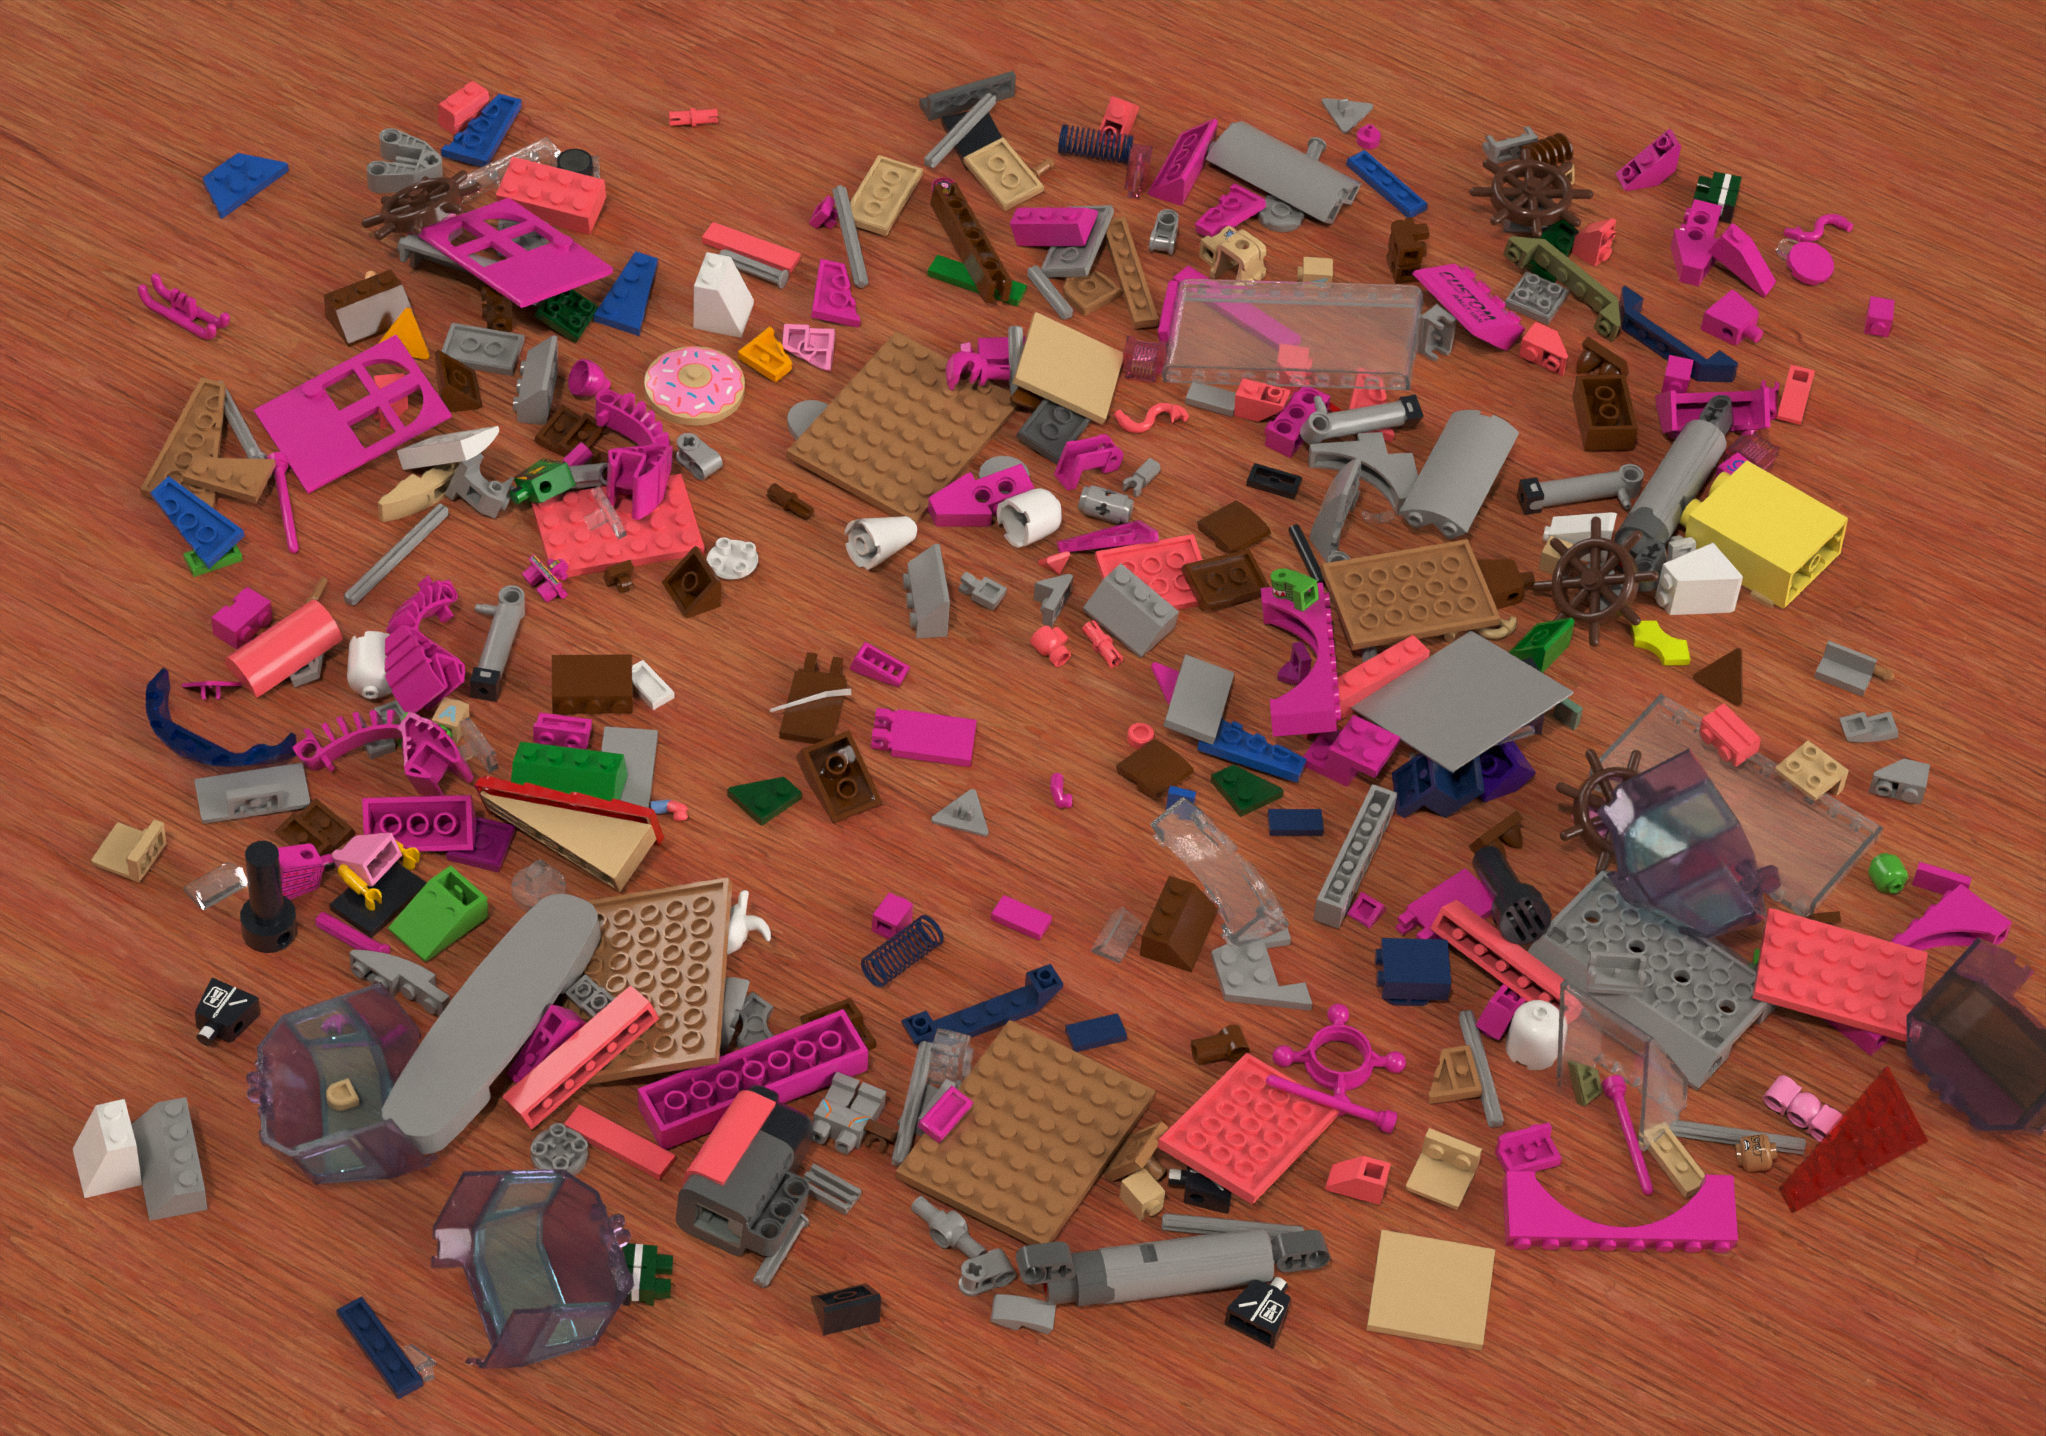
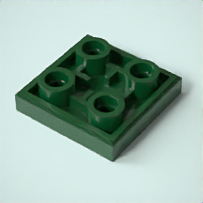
M571 289L545 299L534 316L573 343H576L599 306Z

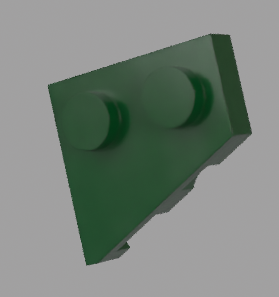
M1234 764L1211 774V783L1240 817L1283 797L1284 790L1281 787Z

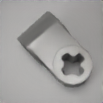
M1164 209L1158 213L1154 230L1151 233L1148 251L1159 250L1173 255L1179 216L1174 210Z
M684 433L678 437L677 447L679 450L676 454L677 462L690 471L695 478L702 481L722 467L723 462L720 455L695 434Z
M997 1248L981 1256L966 1260L961 1266L962 1276L959 1279L958 1287L964 1295L974 1297L989 1290L1008 1285L1015 1279L1017 1274L1004 1251Z

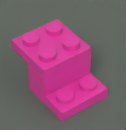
M1353 715L1342 731L1337 729V731L1322 732L1318 735L1303 756L1307 759L1305 767L1348 787L1359 771L1375 778L1399 745L1400 736Z

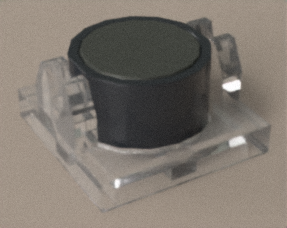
M574 148L563 151L558 157H550V166L600 179L599 156H591L587 151Z

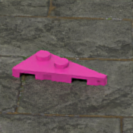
M1140 520L1057 541L1058 552L1098 548L1113 549L1123 545L1159 541L1157 530Z

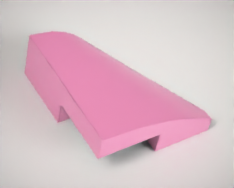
M784 324L782 346L785 351L826 372H831L836 332L835 329L810 328L809 325Z

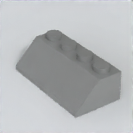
M187 1098L157 1102L131 1124L137 1145L141 1180L149 1221L207 1210L205 1187Z

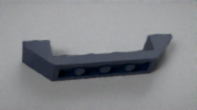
M1627 286L1622 287L1619 299L1621 330L1666 361H1668L1669 355L1694 360L1690 377L1697 382L1731 383L1735 380L1738 362L1720 350L1710 358H1704L1640 314L1644 298Z
M1050 963L1027 972L1024 987L934 1021L926 1010L902 1019L901 1024L914 1044L919 1045L922 1041L931 1042L934 1044V1050L938 1051L1004 1026L1009 1020L1015 1022L1037 1013L1063 988L1064 983Z

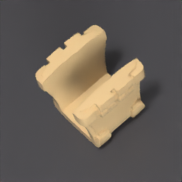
M1241 229L1231 235L1226 242L1223 241L1217 245V260L1215 266L1210 269V277L1216 279L1239 263L1237 277L1232 289L1233 293L1237 295L1243 292L1246 293L1265 277L1266 268L1264 267L1263 259L1267 251L1266 246L1260 240ZM1243 244L1247 245L1248 248L1243 249Z

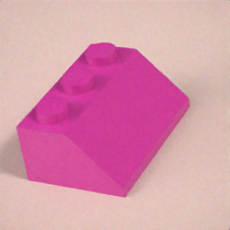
M1073 207L1016 208L1010 226L1017 246H1085L1098 212L1094 209Z

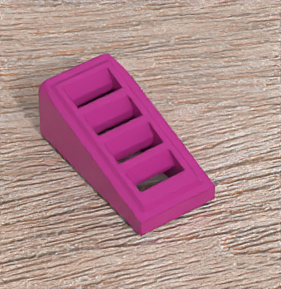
M864 642L849 669L861 675L899 687L910 666ZM885 666V667H888L889 669L886 671V670L883 669V667ZM894 670L899 671L897 676L892 674Z

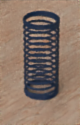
M1062 125L1058 144L1059 154L1064 152L1066 155L1069 151L1070 156L1073 153L1075 156H1078L1080 152V157H1083L1085 154L1086 158L1090 155L1091 159L1096 156V160H1098L1101 156L1102 161L1106 157V161L1109 162L1111 159L1112 163L1117 158L1118 164L1121 162V159L1123 165L1129 164L1133 146V135H1128V138L1127 134L1124 135L1119 158L1122 134H1119L1114 156L1116 132L1113 136L1109 154L1111 131H1109L1103 156L1106 131H1103L1098 154L1100 129L1098 130L1094 152L1095 129H1093L1087 154L1090 128L1087 129L1082 152L1085 128H1082L1077 150L1079 126H1077L1071 152L1074 125L1071 127L1067 150L1066 142L1069 125Z
M927 915L919 916L907 927H904L903 930H900L898 934H895L885 943L881 944L880 947H877L861 959V968L866 978L877 987L886 986L897 975L905 972L906 968H910L920 958L922 959L924 955H928L929 952H932L933 949H936L943 943L944 936L940 926ZM921 919L928 921L936 929L940 942H938L933 930L922 922ZM922 924L925 927H927V929L932 933L935 941H933L930 938L929 934L924 930ZM914 932L919 935L921 940L925 943L926 948L922 946L920 941L916 938ZM909 935L915 939L922 952L916 947ZM905 938L911 943L913 948L916 950L917 955L909 947ZM901 942L907 947L909 952L912 954L913 958H911L907 954L906 950L902 947ZM896 945L900 947V949L906 955L908 961H906L903 958L901 953L898 951ZM892 949L897 952L899 957L902 959L903 964L899 962L897 957L894 955ZM888 953H890L894 960L898 963L899 968L889 958ZM883 956H885L888 959L890 964L893 966L894 971L885 962ZM878 959L884 963L890 975L884 970ZM868 960L871 961L876 973L883 979V983L872 973Z

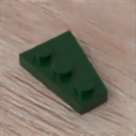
M1562 219L1552 224L1537 239L1547 240L1568 257L1579 230ZM1534 260L1524 266L1545 280L1552 283L1557 281L1553 275Z

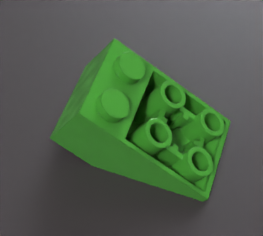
M450 865L426 883L388 927V930L421 960L426 962L488 918L487 897Z

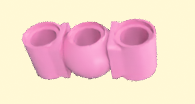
M1784 1075L1778 1076L1764 1094V1103L1782 1116L1787 1113L1788 1119L1794 1125L1801 1128L1808 1127V1134H1811L1818 1142L1829 1145L1846 1124L1844 1116L1837 1110L1830 1108L1827 1104L1822 1107L1819 1099L1808 1092L1800 1093L1802 1087L1798 1086L1791 1078Z

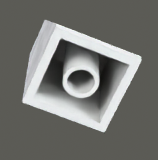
M707 252L694 284L693 328L742 338L754 305V300L732 258Z
M1711 543L1664 563L1655 599L1659 606L1663 607L1669 615L1731 613L1736 607L1743 576L1717 546Z
M125 1099L96 1105L73 1147L84 1198L142 1185L137 1145Z

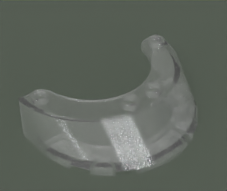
M1185 797L1180 798L1150 824L1156 832L1153 837L1157 843L1163 848L1165 846L1170 848L1189 867L1206 888L1203 890L1205 895L1211 902H1216L1219 906L1217 912L1225 921L1221 925L1224 931L1221 933V936L1229 946L1244 947L1284 931L1289 926L1288 918L1282 913L1284 909L1250 861H1245L1244 857L1238 852L1235 853L1238 850L1236 844L1225 832L1222 833L1214 825L1213 820Z

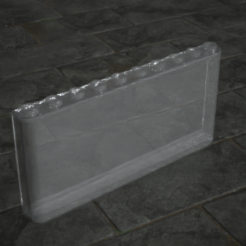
M1184 279L1178 286L1162 370L1163 382L1240 385L1244 378L1272 386L1411 390L1423 309V293L1420 288L1413 285Z
M1660 694L1599 758L1603 768H1627L1632 751L1639 750L1642 756L1637 772L1644 776L1656 790L1670 784L1676 787L1675 794L1661 800L1663 827L1679 833L1680 841L1685 846H1689L1698 853L1701 851L1745 878V881L1750 886L1757 888L1773 900L1793 910L1797 915L1806 917L1813 914L1879 840L1883 827L1826 793L1816 801L1812 800L1775 772L1777 763L1758 752L1750 758H1746L1737 767L1730 761H1724L1719 756L1717 748L1712 744H1706L1702 740L1699 732L1702 718ZM1590 768L1589 777L1594 774L1592 768ZM1610 781L1615 794L1619 793L1622 782ZM1598 784L1594 790L1603 793ZM1631 788L1630 800L1633 801L1640 798V795ZM1646 807L1636 811L1638 816L1647 819Z

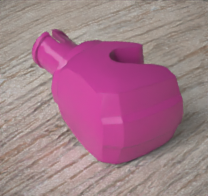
M957 352L946 364L947 385L950 390H953L955 384L959 381L961 373H971L969 383H973L977 379L978 386H984L987 379L1009 381L1010 365L988 364L986 357H982L981 354Z

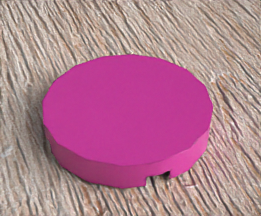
M1799 242L1792 247L1787 255L1786 264L1793 271L1791 274L1805 284L1818 285L1822 282L1825 283L1834 271V262L1831 255L1825 248L1816 243Z

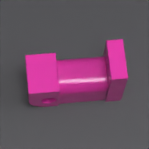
M1107 434L1078 441H1068L1064 446L1054 476L1067 491L1076 489L1082 471L1099 468L1102 473L1117 471L1123 459V451L1112 442V439Z

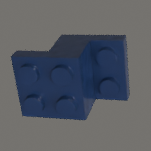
M1420 753L1392 772L1394 792L1397 793L1396 812L1403 818L1423 805L1446 818L1485 792L1480 755L1454 772H1450Z

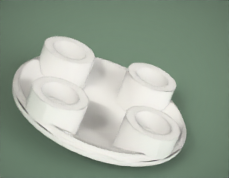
M723 537L719 538L716 541V545L709 551L707 561L718 577L723 579H739L749 575L756 568L758 553L755 544L752 542L730 540Z

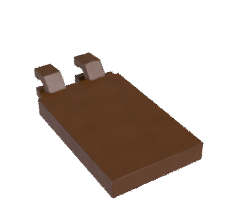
M807 652L804 669L799 668L798 671H795L787 704L822 692L846 689L847 680L845 676H842L843 658L833 656L830 673L816 671L818 654ZM844 696L824 697L785 708L779 731V739L816 744L833 737Z

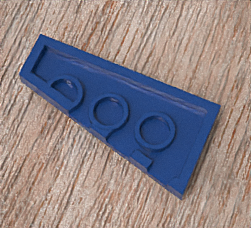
M498 94L481 110V115L477 119L473 118L462 133L458 132L453 137V142L450 145L446 144L441 149V156L487 168L520 111L522 99Z
M635 251L595 312L594 322L640 336L645 309L649 301L650 290L653 286L658 266V258Z
M169 476L150 492L154 502L208 570L245 536L243 529Z
M1222 717L1213 745L1199 740L1197 750L1209 755H1214L1298 783L1307 761L1306 758L1279 744L1273 746L1267 743L1266 737L1258 733L1252 735L1244 731L1243 725L1235 721L1229 723L1223 720Z

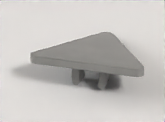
M1348 98L1342 100L1322 99V105L1343 134L1351 131L1373 109V104L1348 101Z
M970 789L931 818L933 824L986 837L989 833L975 789Z

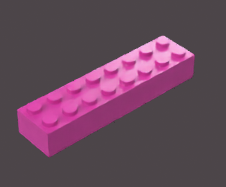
M843 1009L719 1057V1064L690 1068L638 1088V1109L659 1147L666 1150L712 1132L740 1091L747 1090L750 1086L761 1085L779 1094V1102L786 1103L831 1085L836 1072L852 1077L867 1071L868 1049Z

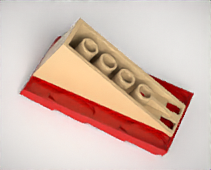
M491 776L479 778L474 785L488 814L500 816L618 892H621L652 845L660 846L664 840V835L654 809L614 798L610 802L578 792L567 794L527 782L524 785Z

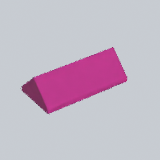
M1215 118L1180 133L1147 192L1151 197L1180 206L1183 205L1207 161L1209 145L1216 141L1218 121Z
M472 795L362 798L364 835L392 833L394 839L404 845V849L413 847L418 851L474 850L477 816Z

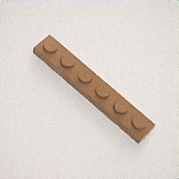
M1111 218L1104 237L1133 327L1137 329L1158 326V315L1126 218Z

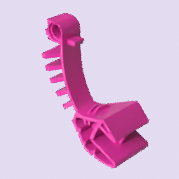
M604 387L596 394L595 419L597 420V426L603 427L606 425L639 445L608 450L606 489L608 503L610 507L615 506L619 493L633 495L632 518L638 520L651 513L664 497L672 467L673 446H670L668 433H663L661 421L655 422V412L650 410L646 413L645 402L640 401L635 407V394L630 392L622 396Z
M427 575L418 583L421 590L406 600L392 614V618L388 622L389 625L386 627V631L390 635L385 639V655L387 656L385 658V678L405 713L409 711L417 713L424 706L429 711L464 682L465 665L457 657L423 635L418 629L419 623L423 618L437 615L440 622L446 623L454 616L449 606L457 600L458 595L450 580L441 582L438 580L433 583L429 575Z
M376 710L369 711L372 722L370 727L367 726L358 712H354L352 714L358 729L354 732L345 719L340 716L336 720L344 734L343 737L338 739L325 722L321 727L331 740L330 744L322 748L311 730L307 728L303 729L307 738L292 747L307 769L317 771L326 766L332 772L335 769L331 763L332 761L359 746L382 739L401 738L403 739L402 751L405 775L419 795L445 796L437 783L447 770L466 783L473 780L470 767L449 735L433 721L422 718L411 711L408 712L401 722L399 715L394 710H387V724L384 723L381 715ZM316 751L313 757L307 758L311 752Z

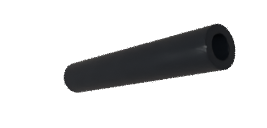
M1292 525L1288 532L1310 577L1316 579L1317 583H1323L1324 587L1326 583L1321 569L1300 525Z

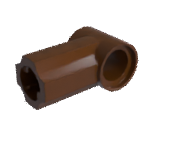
M1235 1024L1224 1027L1216 1035L1191 1040L1190 1045L1192 1057L1198 1065L1227 1058L1230 1062H1238L1246 1053L1250 1054V1047L1239 1025Z

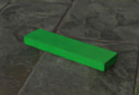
M937 254L928 268L927 276L980 294L963 263ZM1012 280L1009 299L1002 302L1017 307L1027 291V285ZM995 289L993 296L996 300L1001 301V296Z

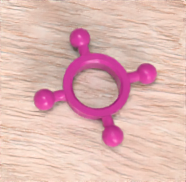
M1339 1003L1333 1004L1327 1012V1018L1333 1025L1319 1030L1304 1050L1293 1051L1287 1045H1280L1274 1049L1272 1054L1274 1063L1279 1067H1288L1293 1062L1304 1063L1305 1069L1312 1080L1322 1087L1334 1090V1097L1348 1102L1351 1101L1345 1095V1091L1363 1085L1371 1076L1373 1067H1385L1388 1072L1396 1074L1401 1072L1406 1065V1059L1400 1052L1392 1051L1386 1056H1379L1371 1049V1045L1363 1033L1353 1027L1344 1025L1349 1019V1011L1345 1005ZM1344 1041L1352 1044L1361 1052L1364 1062L1356 1070L1337 1072L1323 1066L1317 1060L1315 1052L1324 1043ZM1342 1111L1339 1112V1116H1343V1115H1346V1114H1347V1113L1342 1112Z

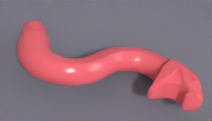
M1170 403L1153 405L1147 411L1145 420L1141 423L1132 421L1122 410H1117L1113 415L1118 424L1130 433H1142L1149 430L1154 424L1156 416L1160 413L1170 414L1171 424L1178 419L1183 420V423L1189 419V415L1183 407Z

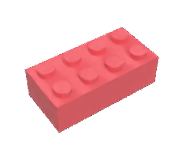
M512 157L496 193V199L498 202L511 198L543 221L548 222L549 225L591 235L606 199L605 181L588 175Z

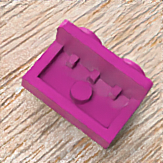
M539 712L537 723H534L533 743L587 750L592 729V719Z
M1549 1122L1540 1125L1534 1124L1526 1129L1515 1132L1509 1131L1498 1137L1495 1154L1505 1173L1506 1171L1536 1172L1561 1164L1562 1157L1550 1137L1552 1127Z

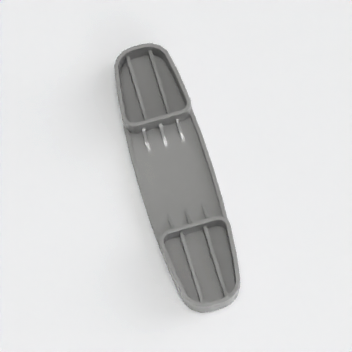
M563 893L553 894L541 899L516 923L476 968L431 1027L396 1081L382 1108L386 1133L393 1144L409 1152L421 1155L440 1151L461 1133L489 1102L491 1098L489 1086L532 1034L558 995L564 994L578 981L601 939L598 914L591 903L576 896Z

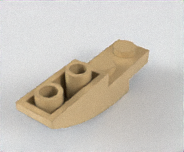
M460 462L435 465L430 471H426L421 478L412 473L408 478L400 481L396 488L382 496L379 500V520L387 522L413 515L447 497L445 495L446 490Z

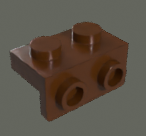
M487 284L486 286H481L482 301L487 303L482 304V319H487V329L512 332V301L497 293L495 289Z

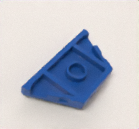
M237 153L203 177V185L210 194L213 205L215 204L219 218L223 219L289 171V167L286 162Z

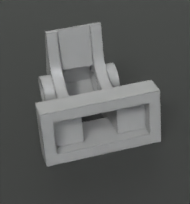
M481 453L469 460L460 461L445 495L452 501L461 496L481 514L496 518L499 510L505 511L511 497L508 491L515 488V486L511 485L514 478L511 477L503 483L487 481L480 473V464L484 457Z

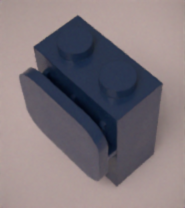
M1381 939L1380 949H1375L1374 962L1380 968V971L1376 973V987H1381L1382 999L1395 1006H1425L1430 1000H1448L1451 987L1448 940Z

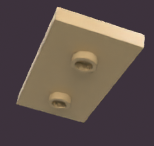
M878 155L850 201L855 226L887 236L921 179L923 169Z

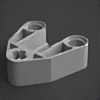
M387 128L381 131L379 135L380 154L385 160L395 162L372 161L367 165V184L371 192L397 193L403 188L419 182L424 176L429 177V179L443 177L442 157L426 141L394 128Z

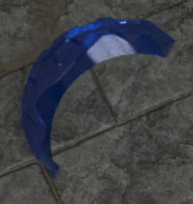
M162 668L147 684L146 714L153 731L167 747L190 760L213 766L257 767L282 762L297 755L292 748L297 744L296 734L292 732L275 746L257 744L243 753L230 752L173 723L169 712L170 680L167 669Z

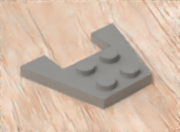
M1284 918L1212 950L1211 960L1224 1001L1312 1010V1001L1305 982L1278 986L1266 949L1290 945L1291 937Z

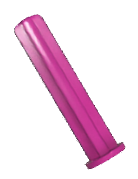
M321 912L315 919V925L357 950L390 953V946L388 944L382 945L325 912Z

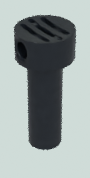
M256 841L249 845L245 851L249 900L244 903L240 911L242 938L246 945L255 951L274 953L286 949L294 942L297 935L296 911L291 900L283 896L278 848L269 841Z
M1486 846L1478 850L1473 857V868L1494 900L1491 907V915L1494 923L1499 927L1502 936L1507 941L1515 944H1528L1539 939L1550 926L1552 917L1550 907L1543 900L1542 894L1534 886L1520 882L1499 848Z

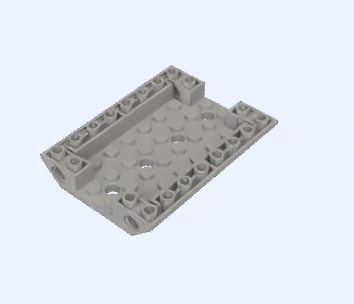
M1602 870L1551 921L1545 934L1535 940L1528 950V953L1586 995L1578 1010L1579 1012L1696 1091L1729 1058L1732 1044L1754 1021L1761 1024L1778 1006L1752 998L1757 972L1755 964L1613 871ZM1593 917L1597 919L1598 922L1590 923L1586 921L1585 918ZM1630 947H1639L1643 952L1635 953L1630 950ZM1591 951L1646 955V966L1644 969L1646 981L1643 995L1587 992L1586 969ZM1682 976L1687 979V982H1678L1674 977ZM1727 1006L1731 1008L1733 1012H1723L1719 1007Z

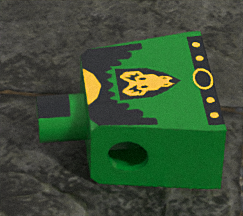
M543 458L514 477L517 487L510 491V497L515 504L523 501L542 503L576 486L567 462Z

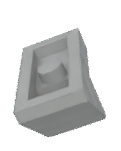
M1065 574L1035 583L1033 598L1042 603L1040 612L1043 613V625L1052 627L1072 593L1074 575Z

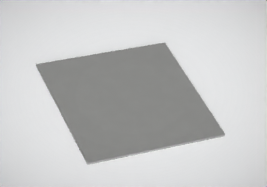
M1470 631L1351 708L1379 727L1400 736L1401 741L1448 771L1454 772L1574 693L1572 690L1475 632Z

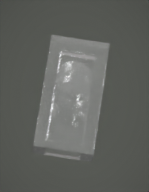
M597 486L590 490L599 509L583 517L589 530L592 531L608 523L618 540L626 536V531L619 516L601 487Z
M470 717L460 721L462 735L467 743L457 748L465 761L477 756L489 773L497 770L499 767L496 752Z

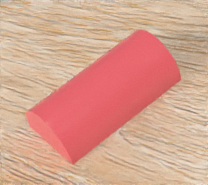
M312 599L227 656L225 663L227 668L258 698L341 642L343 637L329 612L317 600Z

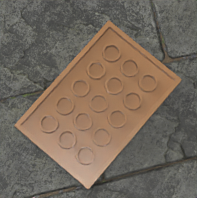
M1468 539L1335 561L1321 565V573L1352 650L1398 643L1412 635L1417 639L1500 624V615Z

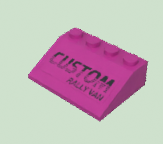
M1454 263L1419 269L1413 272V275L1472 335L1507 351L1525 331V328L1519 323L1521 318L1511 310L1508 312L1504 308L1506 303L1496 295L1493 297L1489 293L1491 288L1481 280L1478 282L1474 278L1477 274L1465 265L1463 268Z

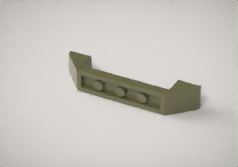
M1515 236L1508 238L1503 252L1505 257L1520 269L1532 260L1537 262L1559 282L1563 283L1575 295L1597 311L1599 314L1593 328L1610 342L1615 340L1621 322L1618 298L1547 240Z

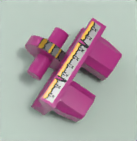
M535 554L528 558L531 566L522 573V576L531 587H534L542 579L545 581L536 591L546 603L557 595L562 600L568 596V593L562 588V584L558 580L559 578L565 580L568 577L566 574L568 564L563 559L555 561L549 559L547 561L549 567L547 568Z

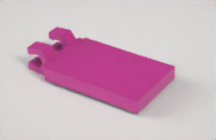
M876 708L871 748L883 751L891 750V756L970 767L977 720L901 709L892 712L890 709Z
M1464 868L1409 904L1406 911L1398 917L1397 921L1399 924L1396 925L1395 929L1403 936L1419 925L1423 930L1416 935L1417 939L1444 940L1430 929L1443 906L1458 900L1478 916L1486 919L1491 915V907L1494 900L1486 887Z

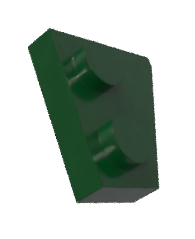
M783 776L729 787L727 789V796L760 826H763L801 800L802 792Z

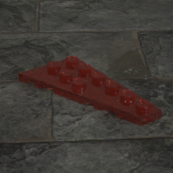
M1889 1066L1879 1072L1877 1078L1865 1088L1863 1094L1856 1102L1850 1105L1825 1134L1826 1136L1820 1143L1815 1145L1806 1159L1779 1186V1190L1791 1213L1928 1141Z

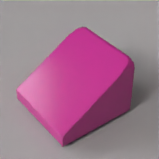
M1361 891L1347 915L1366 927L1371 928L1385 913L1387 908Z

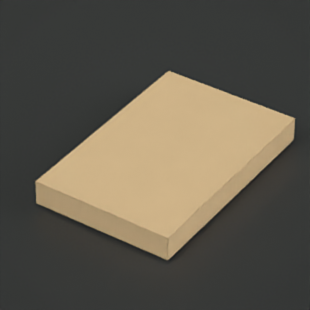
M1004 137L964 157L963 163L1004 212L1044 191L1043 184Z

